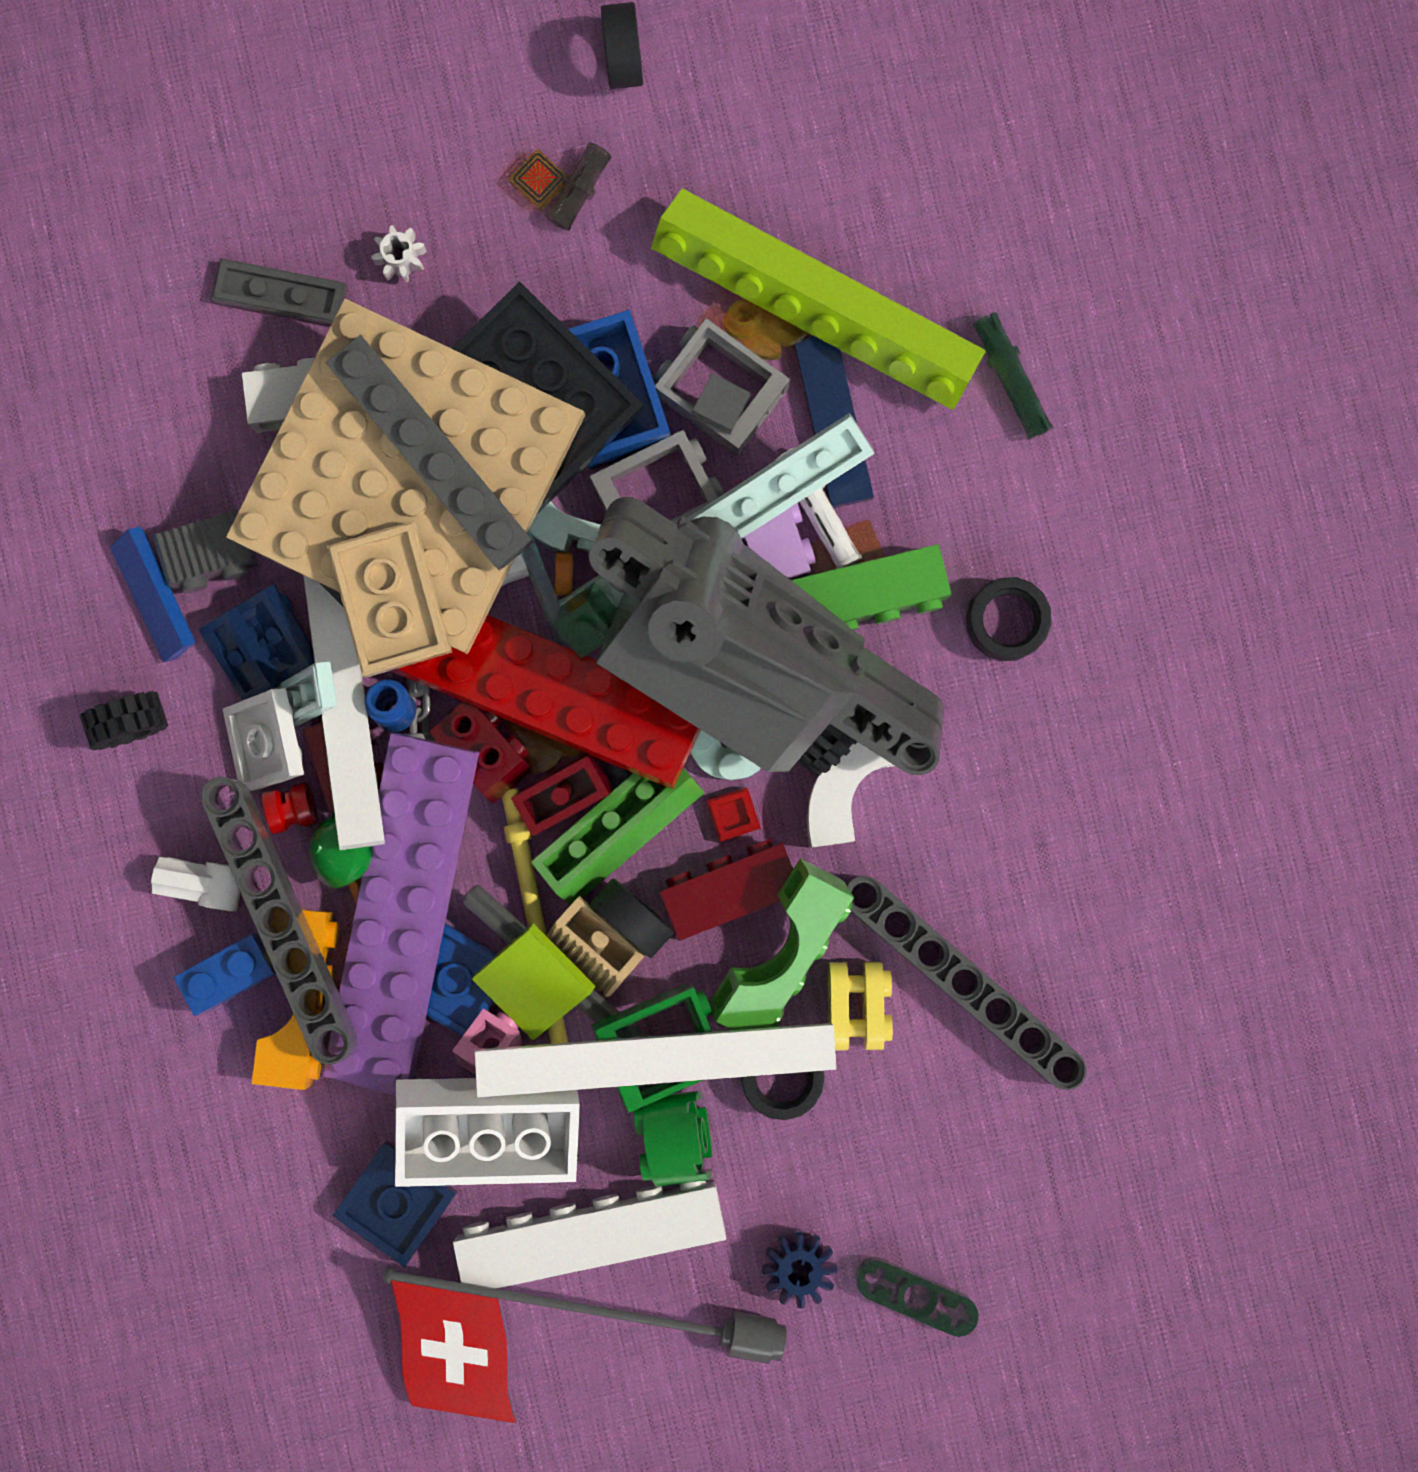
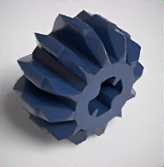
M795 1230V1243L789 1244L783 1234L779 1235L777 1239L782 1251L780 1252L775 1248L768 1247L765 1251L766 1256L775 1263L762 1265L763 1275L775 1276L766 1284L768 1292H775L783 1288L779 1296V1302L783 1305L789 1302L792 1294L796 1295V1304L799 1309L805 1307L804 1295L810 1294L813 1302L819 1304L822 1302V1298L817 1288L821 1287L826 1291H832L834 1288L833 1282L824 1275H833L838 1271L836 1263L824 1262L833 1254L832 1248L824 1246L817 1250L820 1236L815 1233L809 1238L807 1244L803 1243L804 1238L801 1230ZM796 1260H800L801 1265H804L805 1261L809 1262L806 1266L808 1274L802 1278L798 1277V1273H795L794 1277L790 1274L793 1272L791 1263Z

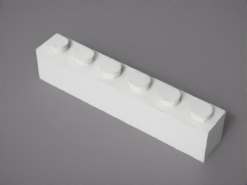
M699 1181L679 1184L680 1188L663 1191L662 1186H649L637 1190V1197L619 1200V1195L613 1194L593 1199V1206L576 1210L575 1203L550 1208L549 1216L533 1219L532 1213L528 1212L507 1217L506 1225L490 1228L489 1222L486 1221L464 1226L462 1228L463 1234H458L453 1241L460 1281L465 1284L496 1289L726 1240V1231L716 1182Z

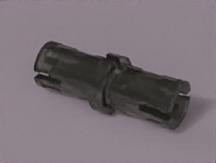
M592 142L587 144L572 174H566L562 183L565 186L550 212L546 215V218L551 223L565 231L571 230L572 224L586 200H592L596 193L594 186L606 165L612 159L609 152Z

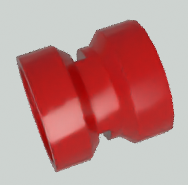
M307 782L292 785L289 791L283 793L278 790H272L262 794L265 817L273 834L286 832L291 825L299 824L306 827L317 824V809L312 791Z

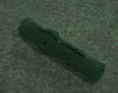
M994 312L989 315V318L985 316L973 323L972 326L976 330L989 356V359L986 361L989 368L995 369L1027 434L1028 440H1032L1037 435L1039 437L1054 427L1050 423L1018 358V355L1021 354L1018 346H1012L998 313Z

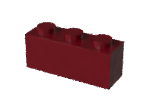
M770 838L747 847L749 856L733 862L731 856L727 855L707 863L706 866L709 872L692 878L690 871L665 880L668 889L660 891L678 940H684L779 902L780 899L777 894L793 870L783 843L773 846Z

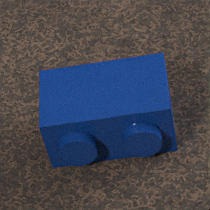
M259 933L245 937L173 978L193 1016L208 1013L275 976L276 972Z

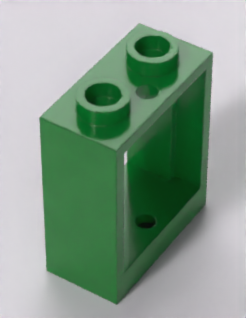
M686 983L591 1024V1028L596 1040L618 1039L615 1033L616 1030L683 1001L695 1032H712L706 1018L712 1014V1010L703 990L696 992L693 986ZM703 1080L645 1084L640 1087L637 1085L619 1086L616 1088L624 1107L630 1113Z

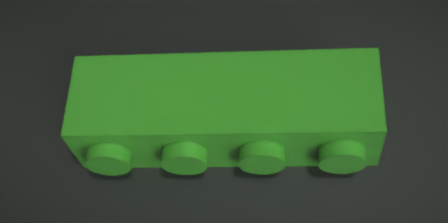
M939 544L791 580L844 621L853 631L859 629L858 622L874 618L876 625L901 619V611L916 608L918 614H925L942 609V601H946L952 595Z
M684 768L674 789L633 773L531 863L553 891L571 905L579 896L583 899L705 792Z

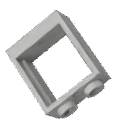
M706 318L699 328L695 325L689 328L679 343V347L683 350L674 362L667 359L661 365L653 381L657 383L655 388L660 401L738 457L787 392L790 379ZM708 344L764 384L738 419L731 434L692 416L694 406L673 391Z
M684 430L590 476L592 485L607 512L609 505L615 499L620 498L613 482L679 450L706 503L672 519L671 521L675 524L681 516L688 518L722 496L724 491L716 476L708 479L701 463L707 461L705 454L697 439L688 440Z

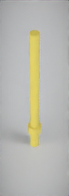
M518 788L511 789L502 797L508 825L503 827L506 843H511L527 927L534 923L547 935L534 867L531 863L532 857L528 840L532 839V835L511 800V797L518 791ZM562 1017L548 1028L551 1044L568 1043Z

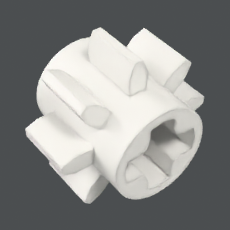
M392 225L389 228L390 233L383 239L381 237L374 238L377 246L380 248V253H376L371 257L375 265L381 266L386 264L383 268V275L387 280L391 279L395 274L402 276L405 282H409V274L415 269L418 271L424 270L418 256L425 254L427 251L424 243L412 244L416 236L412 228L406 230L404 234L397 232ZM403 248V259L395 260V250Z

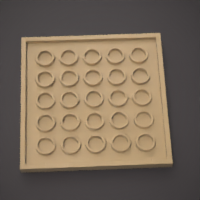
M344 299L226 538L339 592L327 548L328 545L415 521L450 645L468 654L514 560L500 571L494 566L326 362L361 334L526 533H528L585 417V413L583 410L352 301Z

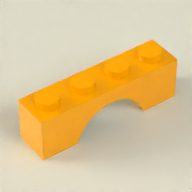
M278 907L273 911L272 927L276 931L282 932L289 924V915L285 909ZM302 908L333 979L334 967L328 965L330 948H335L337 945L339 922L333 921L334 912ZM295 948L289 954L288 963L291 969L296 973H301L307 966V956L299 948ZM312 989L308 993L306 1004L311 1012L319 1014L323 1011L324 995L316 989ZM294 1013L288 1023L278 1032L257 1039L251 1084L306 1090L313 1086V1080H319L323 1064L315 1060L311 1054Z

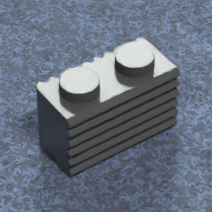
M230 510L220 515H214L210 518L198 520L194 523L153 535L168 586L175 590L181 589L184 594L193 593L207 588V580L223 576L225 581L242 578L249 574L248 567L259 564L256 552L226 538L239 511Z

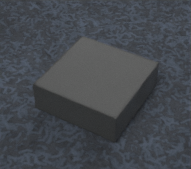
M712 373L692 410V416L731 434L750 398L751 392Z

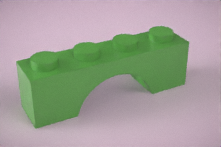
M801 858L799 859L777 894L790 919L787 940L772 959L761 965L749 968H730L709 1002L717 1023L732 1030L769 1028L779 1025L783 1014L782 1010L791 996H795L800 992L805 982L806 972L814 960H818L823 956L828 947L829 936L838 923L845 921L851 911L854 896L843 880Z

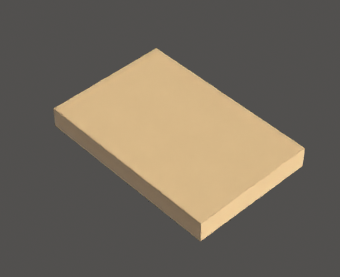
M415 521L327 546L363 677H370L452 653Z

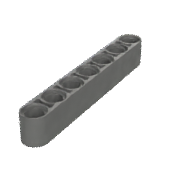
M221 776L213 778L202 789V805L307 1046L315 1060L322 1064L331 1065L344 1061L352 1056L357 1048L358 1039L356 1031L252 794L246 784L239 780ZM231 786L235 792V802L230 808L223 810L218 804V794L224 787ZM247 826L253 833V842L249 848L242 851L236 845L235 837L240 828ZM264 866L271 874V883L267 889L259 891L254 886L253 875L258 868ZM278 907L285 909L289 915V924L282 932L276 931L270 921L271 914ZM295 948L301 949L307 956V966L301 973L293 971L288 963L289 954ZM312 989L320 991L325 997V1008L319 1014L311 1012L306 1004V997ZM330 1030L336 1031L343 1038V1049L338 1055L331 1054L324 1046V1037Z
M857 876L846 882L850 892L859 883L870 885L874 892V900L868 907L859 908L852 902L850 912L1041 1077L1062 1090H1072L1083 1083L1087 1067L1083 1058L881 883L868 876ZM898 911L906 917L907 928L900 936L893 937L886 932L884 924L885 919L890 913ZM932 940L940 948V957L934 964L924 965L919 960L918 950L921 944ZM966 969L973 976V986L966 993H956L952 987V978L959 970ZM1000 998L1006 1004V1015L998 1022H990L986 1017V1006L991 1000ZM1027 1028H1036L1040 1036L1039 1044L1033 1050L1024 1051L1019 1043L1021 1033ZM1061 1057H1069L1073 1063L1071 1075L1066 1079H1056L1053 1073L1055 1062Z

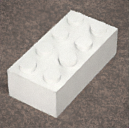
M476 1078L396 1080L395 1187L576 1182L580 1106L578 1091L568 1090L477 1098Z

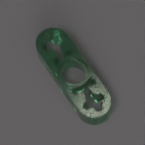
M879 1257L868 1258L857 1268V1286L861 1294L873 1302L956 1337L970 1334L978 1324L979 1314L977 1307L971 1298L964 1293ZM881 1268L883 1269L884 1278L894 1284H897L898 1275L904 1277L897 1287L896 1300L889 1299L893 1292L891 1288L878 1284L875 1290L869 1289L870 1283L865 1278L867 1272L875 1274L877 1269ZM912 1285H922L929 1291V1300L922 1308L914 1309L905 1303V1292ZM938 1293L944 1294L941 1302L949 1308L956 1309L959 1303L964 1304L963 1309L968 1315L967 1320L959 1319L956 1325H952V1319L949 1314L939 1309L936 1311V1317H931L930 1315L934 1312L938 1303Z

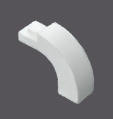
M857 742L851 745L849 748L851 751L847 756L843 755L840 758L841 762L837 766L832 765L830 771L827 773L822 772L820 776H817L807 805L806 824L809 848L854 842L855 835L851 803L857 786L869 773L877 769L893 767L894 765Z

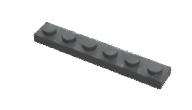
M361 334L326 362L499 571L534 543L531 537Z

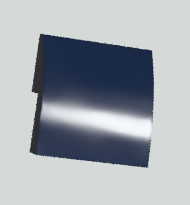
M274 584L198 629L242 701L266 692L315 663L313 647Z

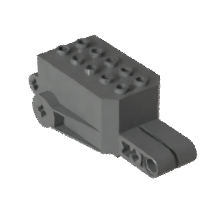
M621 497L615 499L609 505L589 552V562L600 576L605 578L615 590L624 593V595L621 597L596 662L598 665L767 772H789L829 724L906 773L924 775L936 768L940 758L944 719L942 700L936 694L864 648L865 638L851 630L839 617L756 552L744 545L738 531L729 522L718 517L706 516L689 521L681 516L675 524L642 501L633 497Z

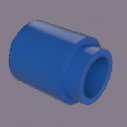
M378 681L369 688L365 696L367 713L385 731H403L412 724L416 717L417 710L414 699L403 685L397 681Z

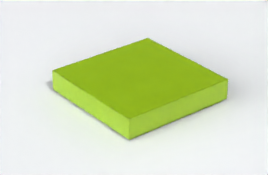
M534 923L480 968L472 977V980L532 1040H535L589 996L595 988V985Z

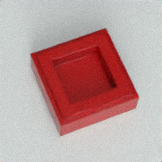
M748 787L706 801L719 842L761 829Z

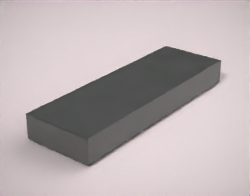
M220 258L211 299L216 304L331 326L344 299H346L348 286L344 282Z

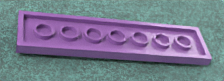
M400 733L390 734L378 795L385 844L372 846L371 862L367 871L362 876L339 992L356 1031L358 1039L357 1048L353 1055L346 1060L331 1065L325 1064L323 1077L396 1096V1080L414 1079L478 762V751ZM332 1031L328 1052L338 1055L343 1049L344 1042L339 1033Z

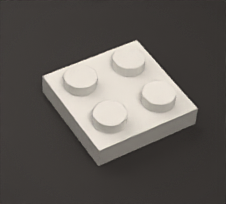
M286 688L271 689L223 708L237 780L246 784L250 792L304 775L302 752L298 746L293 724V710L288 700Z

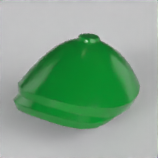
M335 813L318 825L312 834L308 847V857L313 872L321 882L334 889L347 886L363 876L370 865L373 853L372 846L346 850L339 849Z

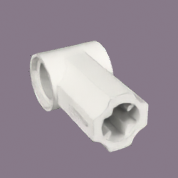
M171 857L158 858L151 879L152 894L196 901L199 906L237 912L241 892L229 865L206 862L205 865Z

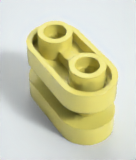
M847 962L828 963V1023L834 1025L835 1051L848 1050L849 1037H863L865 1050H884V1042L892 1041V1015H884V997H891L892 977L890 970H883L882 962H863L862 975H848ZM849 993L863 994V1019H849Z

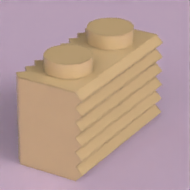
M580 896L560 916L546 935L594 985H597V991H603L604 997H610L645 956L642 951L627 940Z

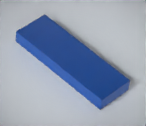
M141 526L128 529L110 546V549L163 662L176 660L195 644V639L170 586L167 585L165 575Z

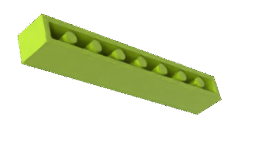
M683 188L660 218L651 245V249L953 411L986 352L981 347Z

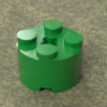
M700 1090L674 1093L634 1111L636 1133L638 1136L644 1135L646 1153L640 1154V1170L643 1181L652 1180L654 1185L659 1187L711 1180L712 1168L704 1169V1158L712 1157L709 1119L706 1107L697 1108L696 1101L703 1098Z

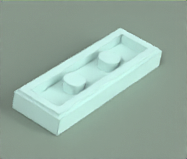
M331 662L314 663L281 682L276 687V689L286 688L288 700L293 710L294 726H299L337 707Z

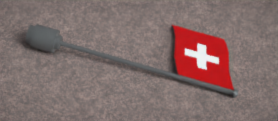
M394 1266L386 1268L383 1272L384 1281L389 1285L392 1283L401 1321L402 1375L407 1396L414 1407L517 1424L508 1391L507 1334L499 1299L718 1336L719 1346L726 1347V1356L766 1364H769L771 1360L781 1361L785 1349L786 1325L778 1324L775 1318L734 1311L730 1320L723 1319L720 1328L393 1271Z

